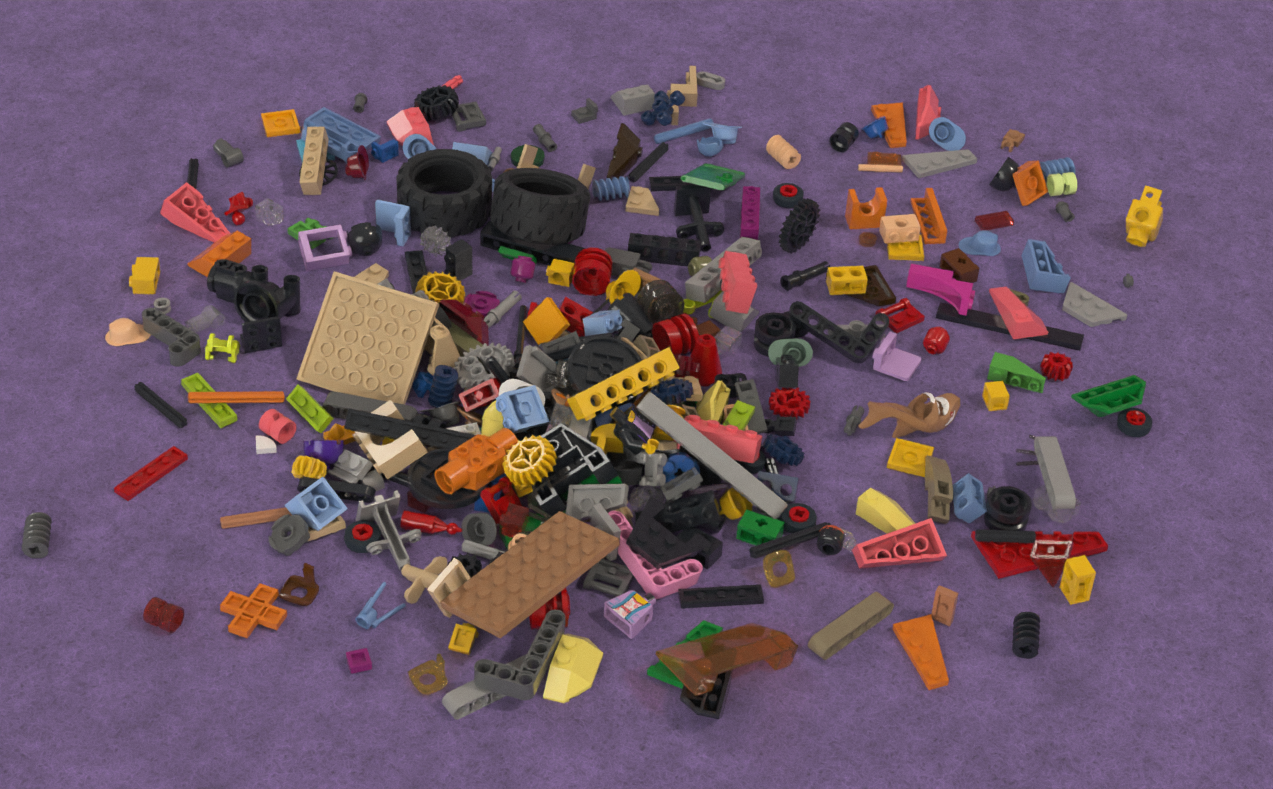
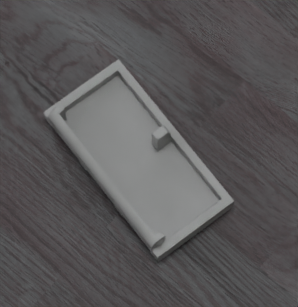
M531 345L524 348L516 375L519 379L535 385L544 392H551L554 388L564 395L570 394L574 396L578 394L571 385L567 372L541 349ZM552 395V402H551V404H555V408H556L559 412H562L563 410H562L561 407L557 404V402L555 401V399H554V397H553V395Z

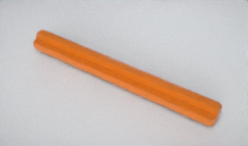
M283 391L188 393L189 403H283L285 398Z

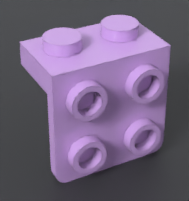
M890 331L886 338H882L880 347L875 348L873 352V370L908 381L921 363V357L895 348L897 333Z

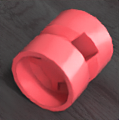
M269 409L262 415L259 421V429L277 442L284 444L294 436L296 424L277 410Z

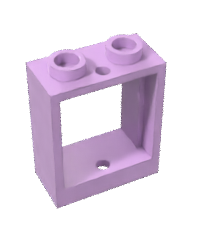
M341 225L298 232V243L306 271L349 264V257H352L351 247L346 244L348 241L347 233L342 230ZM338 237L342 252L313 257L309 245L310 241Z

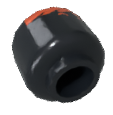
M834 525L822 527L816 543L817 548L825 555L838 554L842 550L845 539L842 529Z

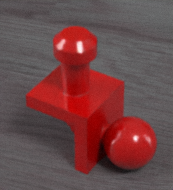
M240 192L229 198L230 208L224 212L225 216L233 215L232 222L235 225H242L245 222V216L241 212L253 206L252 198H245L244 193Z

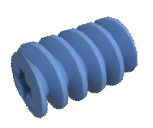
M1069 157L1039 162L1046 182L1050 174L1059 173L1062 175V173L1068 172L1076 174L1075 165Z
M620 176L619 179L613 177L612 181L610 178H606L605 181L603 179H599V181L593 180L592 192L594 198L598 197L599 201H602V196H604L608 200L609 195H611L612 199H615L616 194H618L619 198H622V193L625 194L626 198L629 197L630 186L628 177Z

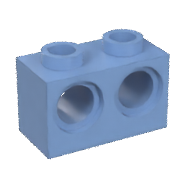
M968 473L952 485L954 513L959 519L971 523L987 512L981 481Z

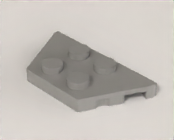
M1073 282L1069 283L1062 310L1090 327L1110 324L1112 320L1120 319L1125 321L1127 319L1126 313Z

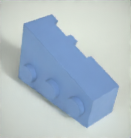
M1028 239L1021 256L1029 288L1036 291L1064 293L1071 277L1063 272L1061 263L1055 261V255L1045 241Z

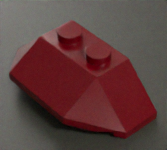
M442 299L437 302L451 322L484 345L486 343L489 346L488 325L484 321L485 317L479 311L473 312V308L466 302L462 304L458 300Z

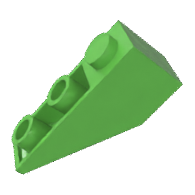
M997 352L994 353L987 378L993 381H1003L1005 384L1043 393L1046 380L1045 377L1015 357Z

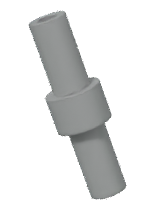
M496 147L494 153L490 155L488 164L490 172L499 163L501 147Z

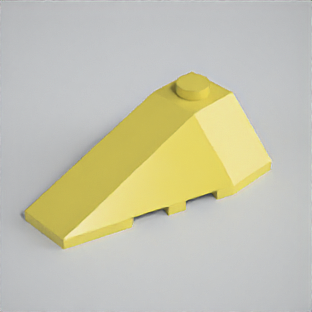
M869 488L858 497L856 515L886 534L916 524L896 501L880 491Z

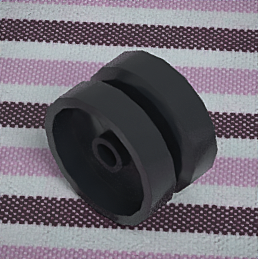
M776 312L765 313L759 316L755 324L753 343L755 349L760 354L769 357L768 349L774 341L795 339L796 324L794 320L785 314Z
M1001 486L993 489L987 499V512L984 514L985 525L990 530L1025 531L1032 506L1030 497L1019 488L1011 486Z

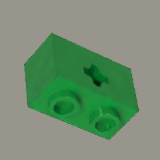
M746 510L737 525L736 539L757 546L783 536L784 522Z

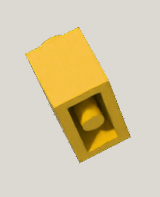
M136 258L135 264H132V276H129V287H132L133 294L156 293L160 276L159 258Z

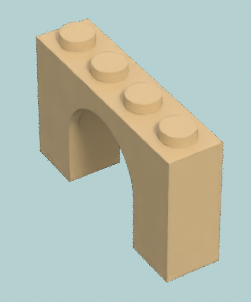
M391 400L371 412L404 420ZM412 429L386 445H380L385 437L356 431L352 434L370 462L374 464L373 466L379 475L383 473L387 479L428 453Z

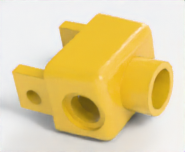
M1145 185L1140 200H1132L1126 216V241L1128 243L1145 247L1148 240L1154 241L1163 222L1162 202L1159 201L1162 190ZM1151 193L1153 196L1148 198L1146 195Z

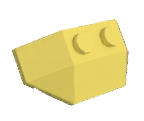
M718 380L704 394L702 402H697L696 411L702 420H715L721 424L724 407L728 405L730 389L722 381Z
M562 634L549 667L543 698L566 703L571 698L591 688L603 658V652L588 638L572 634Z

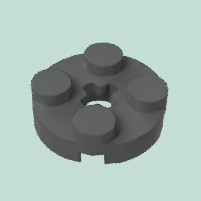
M287 514L280 517L271 528L273 530L271 536H269L271 547L286 556L292 555L310 538L307 522L297 514L293 516Z

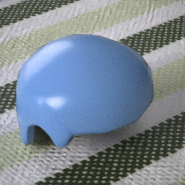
M702 137L700 142L697 139V147L704 156H715L723 149V142L717 137Z

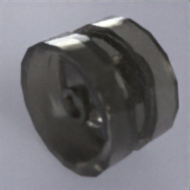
M654 280L646 284L638 295V303L653 325L666 319L670 320L672 317L681 315L684 311L685 303L683 297L668 281Z

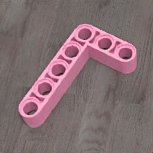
M610 511L608 513L621 530L618 554L646 594L651 593L655 599H660L678 592V589H687L694 586L698 582L703 569L699 561L689 559L664 569H657L626 544L633 528L625 516L619 511Z

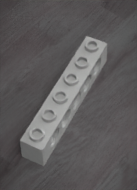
M741 237L725 250L746 254L750 265L759 259L762 254L760 240ZM725 251L685 282L686 299L706 303L721 290L722 280L720 279L721 268H719V260L721 257L723 258Z

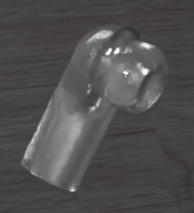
M839 527L845 535L844 541L846 542L843 544V547L851 552L857 545L856 537L843 527Z

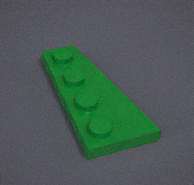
M703 620L686 635V638L681 643L678 642L674 645L671 652L659 658V662L656 665H651L647 669V675L682 689L689 664L710 653L722 635L723 627Z

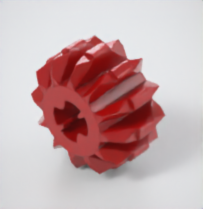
M1050 352L1044 355L1040 370L1042 371V376H1047L1048 380L1053 378L1055 382L1057 379L1063 381L1065 378H1069L1073 369V363L1070 357H1066L1065 353Z

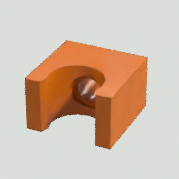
M877 187L873 199L865 203L859 202L855 189H848L845 218L849 229L880 228L881 217L885 216L887 198L883 187Z

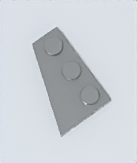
M626 484L569 485L566 514L584 521L591 518L593 505L600 503L607 512L625 507L627 505L629 486Z

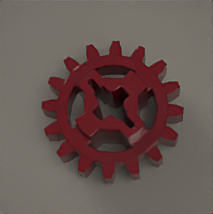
M673 354L679 366V369L673 371L674 374L689 376L690 371L699 372L700 363L691 362L692 357Z

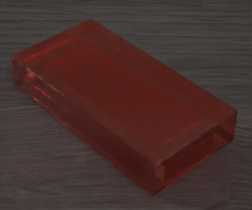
M1008 211L975 216V222L981 230H992L1014 225V220Z

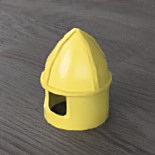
M496 401L492 402L483 414L481 435L491 436L504 428V418L502 413L496 409Z

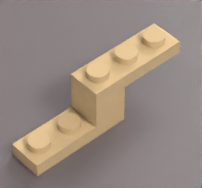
M689 66V72H686V84H671L670 90H667L669 99L671 93L675 90L680 91L685 96V101L680 106L697 107L696 66ZM673 105L674 112L671 115V125H678L679 107Z

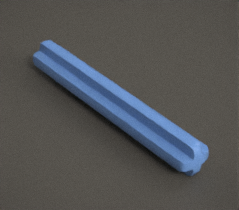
M709 118L656 134L654 140L656 144L700 132L711 128V126L704 125L703 122H714Z

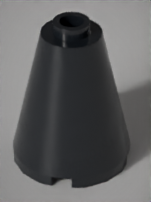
M631 293L623 294V299L619 300L617 298L609 306L608 310H619L622 322L626 319L640 329L635 339L639 335L653 338V326Z

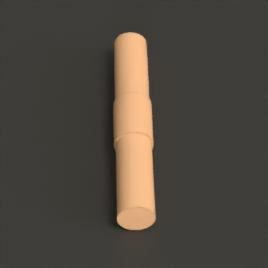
M859 164L858 171L902 173L903 166Z

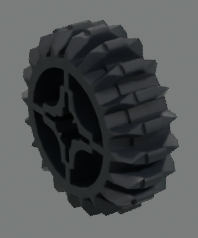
M446 85L427 88V90L421 91V94H418L417 98L414 99V107H419L427 121L433 120L434 122L442 118L446 119L447 116H452V113L456 112V109L459 107L457 93Z

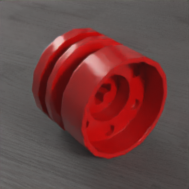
M590 247L580 251L575 258L572 284L574 288L584 295L598 296L605 293L611 280L613 263L611 256L599 248Z
M686 313L672 317L670 320L666 319L654 323L652 328L653 340L661 351L669 347L672 354L675 355L692 352L699 337L693 319Z
M566 588L529 616L531 630L539 629L546 614L551 610L562 611L565 614V628L568 627L570 598Z

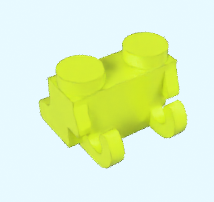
M210 333L207 345L205 346V360L214 359V355H211V352L219 351L231 354V357H228V361L235 363L240 343L234 340L233 335H229L228 340H220L215 338V333Z

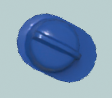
M882 116L862 127L861 130L870 139L876 137L882 139V134L888 130L886 117Z

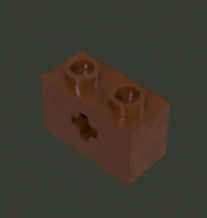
M960 248L941 254L939 266L941 269L954 271L953 278L958 281L977 282L979 267Z

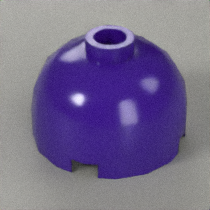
M311 440L310 445L309 441H303L305 456L319 459L325 463L327 468H330V464L336 463L338 457L343 453V440H338V444L337 440Z

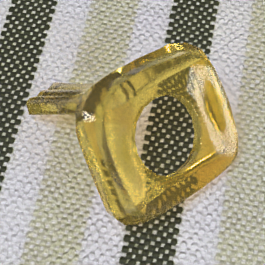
M779 550L764 557L763 570L771 587H781L795 580L792 557L787 550ZM778 561L785 563L787 566V571L782 577H776L772 571L773 565Z
M437 654V663L434 660H429L408 671L409 679L419 692L424 695L435 693L447 685L445 660H443L441 654ZM424 674H432L436 677V680L432 684L424 685L419 681V678Z

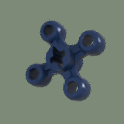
M675 90L671 93L669 99V96L664 91H658L654 96L655 101L652 104L654 110L652 112L649 110L645 111L641 115V120L647 126L653 125L656 119L662 126L669 125L672 121L671 115L674 112L672 106L682 105L685 101V96L680 91Z

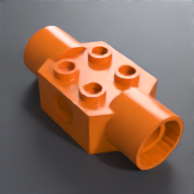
M502 428L491 436L477 434L448 453L449 462L435 470L434 473L435 480L440 489L446 494H452L460 488L477 491L505 473L502 465L504 462L503 457L507 455L506 450L512 449L511 444L516 445L518 443L516 436L508 428Z

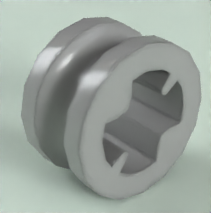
M158 298L154 301L155 309L164 314L171 311L169 299Z

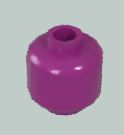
M518 256L513 259L510 274L516 277L515 281L526 283V279H532L535 271V262L532 261V258Z

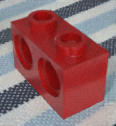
M565 297L558 308L570 324L566 330L571 333L576 331L578 337H584L583 318L590 316L593 312Z

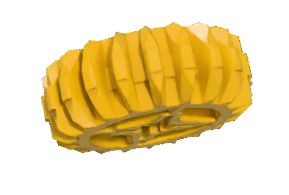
M435 271L433 274L428 272L427 275H423L419 279L415 292L423 290L429 300L435 302L442 299L458 300L463 304L465 298L464 286H462L461 281H457L456 276L451 277L450 273L448 275L444 274L443 271L441 273Z
M532 435L530 438L525 436L524 440H518L516 445L511 444L512 449L506 450L507 455L503 457L504 462L502 465L506 476L511 482L526 487L530 483L535 485L537 481L542 482L543 477H548V472L553 471V466L556 465L555 461L557 459L553 445L540 435L537 437Z

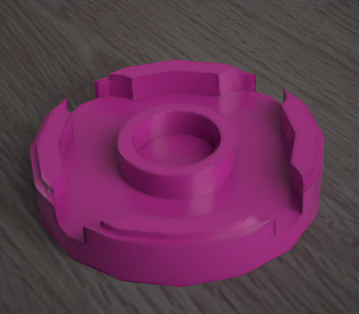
M476 291V294L472 295L470 293L464 298V302L473 308V312L479 311L484 317L487 316L491 309H495L500 304L497 296L488 291Z

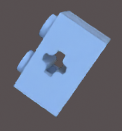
M619 310L598 311L583 318L585 336L612 333L622 328L620 326L622 317Z

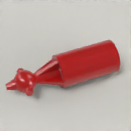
M404 510L401 517L400 527L402 529H420L421 532L428 534L447 531L450 535L463 531L456 523H449L447 525L437 516Z

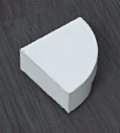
M256 436L257 454L277 453L276 444L273 440L265 436Z

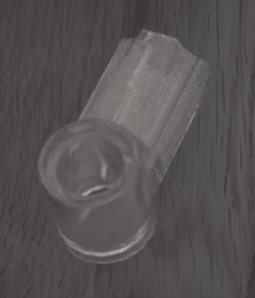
M208 305L202 310L200 315L185 321V327L195 333H199L209 327L217 329L223 326L226 318L213 305Z

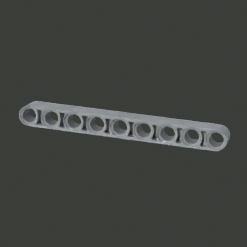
M648 392L636 408L765 515L777 519L788 505L784 500L654 394Z

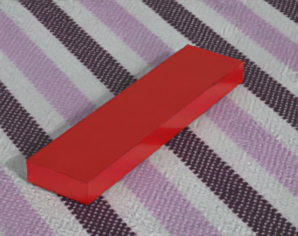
M173 446L115 486L114 492L129 501L188 460V455Z

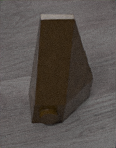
M624 123L620 125L617 134V145L614 146L613 159L610 162L607 178H610L611 181L613 177L619 179L620 176H624L637 163L638 157H642L643 147H640L641 140Z

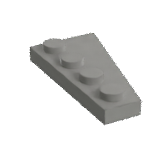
M969 149L902 155V161L918 178L977 163V158Z

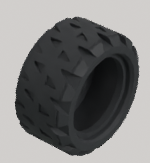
M455 149L429 150L409 158L408 162L403 163L398 170V175L396 176L397 204L410 206L411 229L413 231H419L421 234L431 237L450 238L459 235L463 236L482 227L490 217L492 174L489 171V167L475 155ZM452 191L458 193L441 195L433 194L432 192Z
M540 168L512 169L500 174L495 180L490 219L493 225L501 232L515 239L536 244H565L578 239L585 232L591 197L590 191L579 180L557 171Z

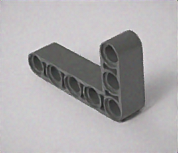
M551 610L546 614L520 668L488 659L478 660L474 665L475 685L479 688L520 700L532 699L552 661L561 636L565 633V614L560 610Z

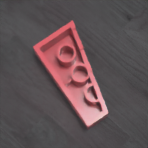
M725 251L723 258L721 257L719 260V268H721L720 279L722 280L721 291H724L723 302L725 303L726 311L748 314L758 285L755 282V277L751 275L752 268H749L750 263L746 254Z
M689 415L684 418L733 460L754 463L758 459L762 436L758 435L757 432L739 430L734 425L724 426L715 420H702L697 415ZM677 443V449H679L681 445Z
M932 518L857 544L852 549L859 568L942 561L947 556Z

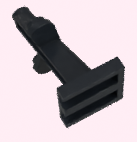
M696 184L676 186L674 215L675 217L690 215L692 222L679 226L676 229L677 237L687 239L689 236L695 235L696 239L701 241V250L703 252L709 251L711 244L708 234L720 236L724 232L722 222L704 221L703 214L709 213L711 188Z

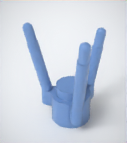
M383 582L374 596L370 597L355 620L359 626L365 629H369L371 626L376 628L381 622L404 608L406 604L403 603L377 619L376 616L378 614L372 606L386 586V582Z

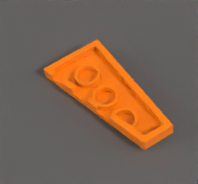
M903 102L871 105V111L875 119L882 116L886 117L888 130L883 135L889 147H906Z
M931 614L893 624L892 630L928 690L947 686L949 678Z

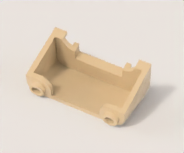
M435 318L424 348L432 355L427 371L432 376H434L435 368L438 365L456 367L454 363L458 362V357H460L450 331Z

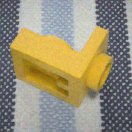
M456 623L448 646L449 650L470 655L474 640L479 636L475 626L469 623H463L462 625Z

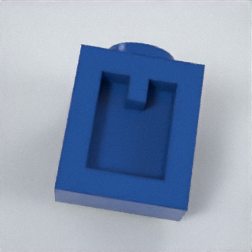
M395 139L382 145L375 141L371 143L372 156L382 163L399 155L398 141Z
M419 372L413 382L412 388L419 398L424 397L426 390L431 391L434 376L430 373Z

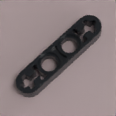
M302 477L299 479L297 490L301 493L319 479ZM326 480L340 499L363 500V502L367 503L374 501L376 490L371 486Z

